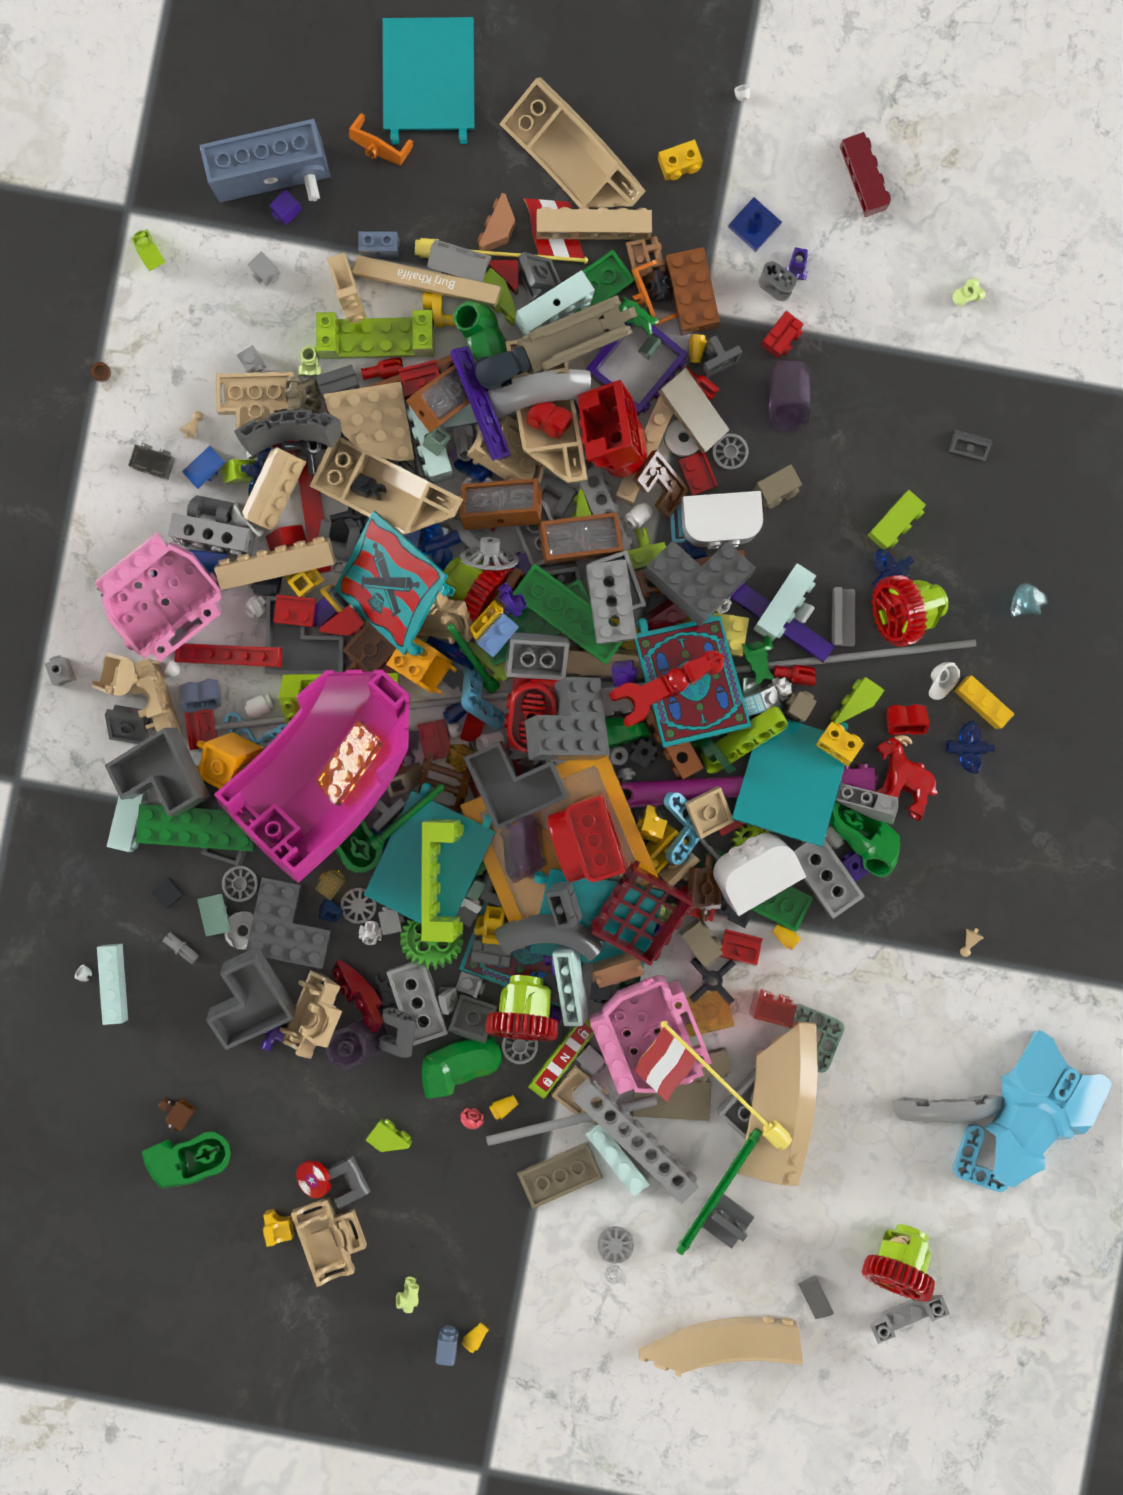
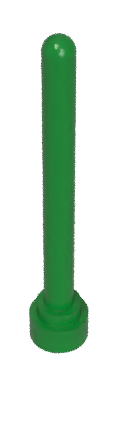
M449 624L447 626L448 631L482 677L483 687L488 693L496 692L500 687V683L488 674L455 625Z
M438 784L381 834L378 833L368 839L371 846L377 851L384 847L386 839L444 790V785Z

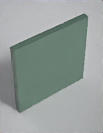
M222 894L197 899L206 936L231 931L228 920L229 915L226 912L227 906L224 904Z

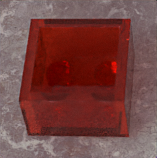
M760 989V992L754 991L749 1014L754 1019L792 1028L797 1005L790 996L779 994L777 997L771 991Z

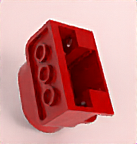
M621 379L578 394L581 417L579 419V426L583 431L581 440L586 450L587 461H593L596 467L605 468L609 474L619 478L628 477L638 472L647 458L644 429L637 418L634 400Z
M514 677L512 692L508 694L506 703L509 713H506L504 727L507 728V747L509 746L513 750L528 753L525 728L527 715L530 713L536 715L557 714L555 682L559 680Z
M604 792L573 802L567 809L548 816L547 822L560 866L568 882L572 883L585 878L591 882H597L626 873L628 865Z

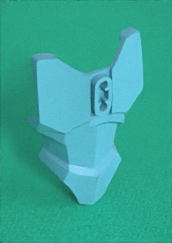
M1040 1030L1032 1034L1029 1044L1015 1067L1009 1073L1001 1076L1002 1107L998 1114L995 1115L992 1123L984 1126L986 1130L993 1133L996 1137V1157L993 1173L1000 1183L1010 1187H1016L1029 1177L1045 1170L1046 1158L1043 1154L1056 1140L1071 1139L1075 1135L1085 1134L1093 1126L1112 1084L1102 1074L1081 1075L1077 1070L1067 1065L1054 1039ZM1069 1074L1072 1075V1079L1070 1081H1068Z

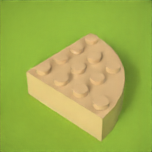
M401 382L323 394L330 415L340 419L341 432L357 447L384 459L397 461L415 460Z

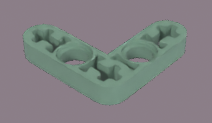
M795 1004L790 1010V1015L796 1022H805L807 1019L804 1016L796 1018L797 1015L794 1012L795 1010L799 1011L800 1008H802L804 1014L809 1015L808 1022L812 1023V1018L815 1015L822 1017V1023L816 1026V1030L823 1032L817 1045V1061H820L822 1055L819 1054L820 1051L829 1055L828 1058L826 1056L823 1058L825 1066L818 1068V1072H826L831 1065L843 1035L844 1025L834 1017L805 1005ZM827 1021L831 1025H835L836 1023H838L837 1026L840 1029L835 1030L833 1033V1030L830 1027L826 1026L825 1029L823 1028L826 1025ZM826 1040H830L833 1043V1047L829 1051L823 1049V1043Z

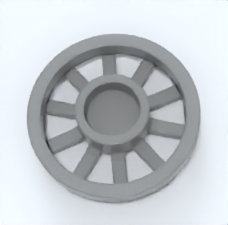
M725 434L713 446L714 461L723 469H737L747 460L749 453L748 445L739 435ZM728 437L734 438L733 443H729ZM725 439L727 445L725 446L720 441ZM737 439L742 443L738 446L735 445ZM717 445H720L723 450H716ZM744 446L745 452H741L738 450L739 448ZM716 453H723V455L717 458ZM737 455H745V457L741 460ZM726 458L724 464H722L720 460ZM734 459H736L737 461L740 462V463H739L738 465H736V466H735V463H734ZM728 460H731L732 466H726Z
M246 866L232 867L223 876V892L229 899L236 902L249 900L258 889V877L253 870ZM239 869V876L236 875L234 870ZM243 869L248 871L245 876H242ZM230 873H232L234 879L228 878L227 876ZM250 873H251L252 876H253V879L247 880L246 878H247V877L250 875ZM226 880L232 882V885L226 886ZM255 881V887L248 885L249 882ZM233 888L234 890L229 894L227 889ZM246 888L253 889V892L249 894ZM242 891H244L248 897L242 898ZM236 892H239V899L233 897Z
M364 888L349 890L341 900L340 908L343 910V916L351 923H365L376 912V901L372 900V903H366L368 897L361 898L362 892L366 891ZM359 891L358 898L355 897L353 892ZM349 894H351L353 901L349 900L346 897ZM344 901H347L351 905L344 906ZM373 905L372 911L366 909L367 906ZM344 909H351V911L346 914ZM364 911L370 914L368 918L365 917ZM353 913H355L354 920L349 917ZM358 914H361L363 920L357 921Z
M503 1038L502 1051L510 1062L525 1064L535 1057L538 1050V1041L513 1039L514 1041L512 1042L506 1040L507 1038ZM535 1042V1048L528 1046V1044ZM505 1043L511 1044L512 1047L505 1049ZM527 1049L534 1051L531 1056L526 1051ZM513 1050L514 1053L510 1057L507 1052ZM525 1053L528 1059L522 1060V1054ZM516 1054H519V1060H515L512 1058H514Z
M609 1227L598 1238V1251L605 1261L613 1264L626 1261L633 1252V1238L623 1227ZM615 1230V1236L612 1237L609 1232ZM618 1230L624 1232L621 1237H618ZM605 1234L609 1237L608 1241L602 1239ZM627 1235L629 1240L623 1242L622 1240ZM601 1242L608 1244V1246L601 1248ZM631 1244V1247L628 1249L623 1247V1245ZM609 1249V1252L605 1256L602 1251ZM624 1250L628 1252V1254L624 1256L621 1251ZM611 1253H614L613 1259L608 1258ZM617 1253L620 1254L621 1259H616Z

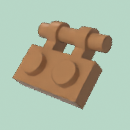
M657 236L650 238V245H646L645 238L626 243L632 269L649 263L648 253H654L657 263L640 270L639 274L641 277L649 274L654 269L666 271V262L661 254L662 246L658 242Z

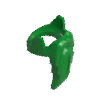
M623 296L622 299L624 301L618 307L619 311L622 312L634 307L637 313V317L625 323H631L636 328L640 327L650 336L652 333L651 327L657 324L659 319L647 314V311L640 308L637 302Z
M768 635L764 636L765 644L760 641L749 643L746 646L744 643L741 644L745 659L750 664L751 671L754 672L756 684H760L764 678L768 680L774 679V676L769 671V663L766 658L768 656L767 650L774 648Z

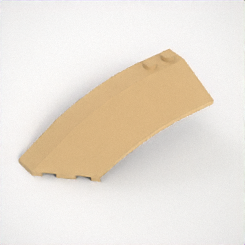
M541 77L534 80L500 123L552 176L579 208L633 206L646 192L605 142Z
M517 340L506 341L507 351L512 352L513 349L517 348ZM568 361L546 371L556 370L557 374L568 373ZM526 371L511 378V381L530 374ZM574 400L550 401L556 407H562L573 414L571 426L560 439L550 437L543 430L534 429L526 422L527 412L533 405L517 410L523 451L567 483L587 481Z
M342 437L338 439L332 448L328 446L310 484V487L368 517L371 516L373 511H376L402 535L455 517L463 501L462 498L384 458L367 450H362ZM360 473L376 479L377 484L386 486V493L378 492L381 494V500H376L371 494L366 498L351 492L350 486Z
M796 1022L785 1035L782 1033L770 1042L771 1045L764 1051L760 1050L755 1054L756 1068L752 1108L766 1122L777 1121L790 1134L792 1141L786 1149L780 1150L775 1148L762 1134L760 1141L755 1145L738 1171V1174L779 1185H799L812 1132L817 1091L816 1024L810 1022ZM752 1113L750 1114L745 1142L755 1128H759L763 1132L764 1125Z
M765 1315L763 1318L736 1317L698 1323L676 1330L639 1348L640 1360L644 1362L648 1360L654 1361V1366L668 1371L670 1368L679 1377H681L682 1373L721 1363L739 1361H768L799 1365L803 1363L797 1322L789 1317L774 1319L773 1316Z

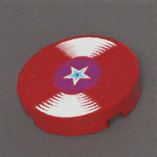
M307 1160L299 1165L296 1178L301 1190L311 1198H321L326 1195L331 1188V1184L329 1185L331 1178L327 1169L320 1162H313L311 1160Z

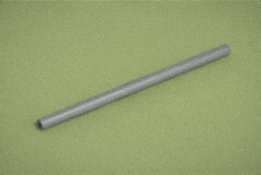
M656 1096L618 1104L620 1108L622 1106L625 1107L628 1112L658 1105ZM607 1111L605 1115L611 1116L614 1114V1111ZM586 1112L486 1136L488 1146L594 1121V1119Z

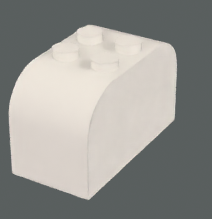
M761 491L683 496L680 503L683 535L690 544L696 547H707L708 550H715L728 541L734 548H737L738 545L751 541L763 524Z
M763 833L756 837H751L739 847L730 849L728 853L718 859L713 871L714 879L726 902L738 916L806 877L794 851L772 833Z

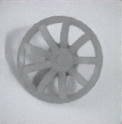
M483 537L480 541V547L467 549L460 554V560L464 564L485 570L509 569L516 566L519 560L514 553L500 549V540L495 537ZM484 557L483 565L477 564ZM490 557H492L495 566H488Z

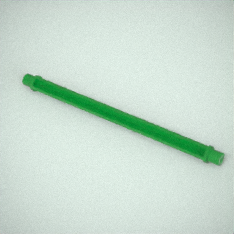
M755 1128L749 1134L748 1139L683 1239L680 1240L679 1246L676 1249L678 1254L683 1255L690 1248L691 1243L755 1145L760 1141L763 1132L759 1128Z

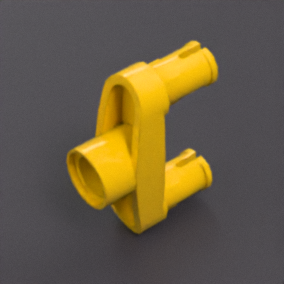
M423 292V309L433 310L435 328H443L444 326L457 327L453 320V315L444 314L443 295Z

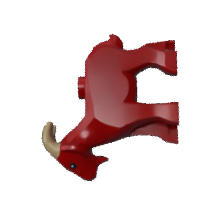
M899 735L887 739L877 747V751L882 754V760L890 756L886 780L882 788L877 792L897 798L901 789L911 793L914 804L907 808V811L910 812L908 816L921 821L925 805L927 804V796H935L937 794L936 780L934 775L926 770L923 764L919 762L913 763L907 759L902 745L912 744V740L908 736Z

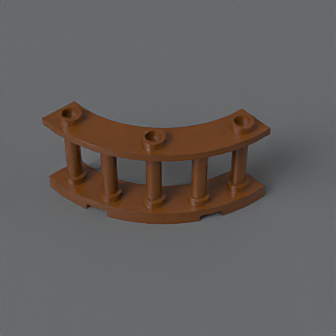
M430 752L428 759L424 758L421 765L423 775L418 793H420L422 785L426 782L432 784V787L443 784V791L452 793L457 798L455 805L439 804L461 814L462 809L460 805L465 802L468 785L472 779L469 768L466 766L465 771L461 770L459 772L432 763L434 753ZM431 770L458 779V782H461L460 786L457 785L455 787L428 778L429 772Z

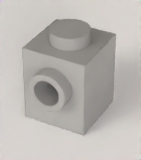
M262 251L248 263V266L254 273L252 276L259 284L262 282L266 286L270 283L273 284L281 274L277 266Z
M253 345L237 354L247 373L262 372L267 367Z
M58 655L50 658V662L45 663L52 685L61 686L76 680L68 658Z
M386 906L382 907L383 911L378 912L382 934L387 935L403 931L404 915Z
M590 1042L576 1057V1060L581 1063L579 1067L587 1074L589 1072L592 1075L596 1072L600 1073L606 1066L603 1055Z

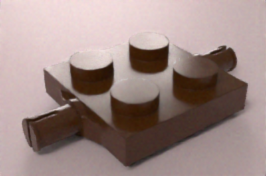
M368 622L342 650L353 662L346 670H357L358 668L365 672L379 670L395 652L396 647Z
M705 855L704 867L689 869L688 889L692 891L690 896L694 902L693 907L700 909L699 921L707 922L708 910L721 909L722 892L714 879L713 856Z

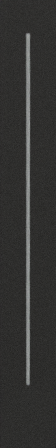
M976 640L828 655L823 663L815 657L768 662V668L771 670L774 668V665L791 667L794 664L807 666L976 647ZM750 664L735 666L736 673L753 672L751 671ZM613 679L601 681V686L613 684ZM512 691L481 694V698L486 701L507 699L508 694H511ZM461 696L410 702V710L461 704ZM283 716L217 723L215 724V731L285 724Z

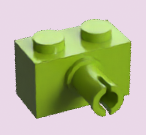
M647 527L642 528V534L641 529L635 530L639 547L627 551L634 571L646 569V566L666 548L665 542L650 544Z

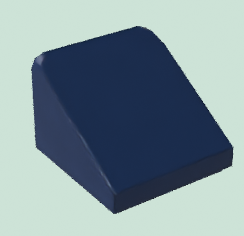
M325 898L319 908V918L337 923L343 914V910L330 899Z

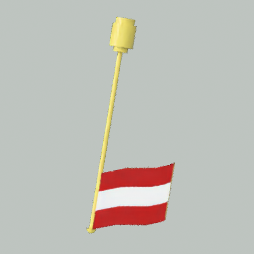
M524 198L530 214L533 239L539 254L537 256L551 260L584 262V264H587L588 258H584L578 239H537V209L543 207H550L551 209L568 207L572 209L570 202ZM420 238V240H416L415 255L420 256V258H429L431 245L435 240L439 239ZM472 250L494 256L519 257L520 253Z
M662 1021V1029L657 1039L641 1057L635 1072L668 1103L671 1094L688 1075L697 1059L764 1125L763 1136L775 1148L780 1150L786 1149L792 1141L790 1134L777 1121L766 1122L667 1025V1021Z

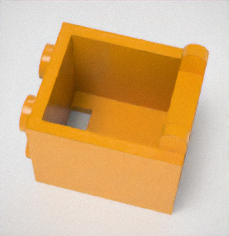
M415 637L413 642L423 648L420 656L417 654L413 656L409 652L403 655L396 648L386 665L431 694L437 692L442 695L443 691L437 688L449 669L454 672L458 670L452 666L453 661L417 637Z
M233 732L207 742L198 741L197 746L202 748L203 752L199 766L196 765L203 781L221 789L263 751L264 747Z

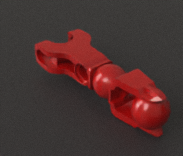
M714 650L705 651L700 658L685 663L681 668H673L666 675L645 685L639 686L635 683H625L611 691L609 697L612 701L616 702L621 699H627L633 704V712L626 716L623 721L625 727H631L643 721L649 713L651 705L665 699L674 692L684 691L688 685H693L707 674L714 675L719 673L724 666L723 655Z

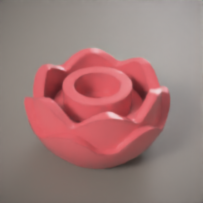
M466 1108L461 1112V1122L468 1129L479 1128L484 1122V1115L476 1108Z

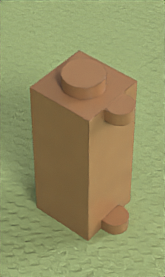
M628 953L594 962L593 970L591 971L592 979L594 982H597L599 988L644 975L641 960Z

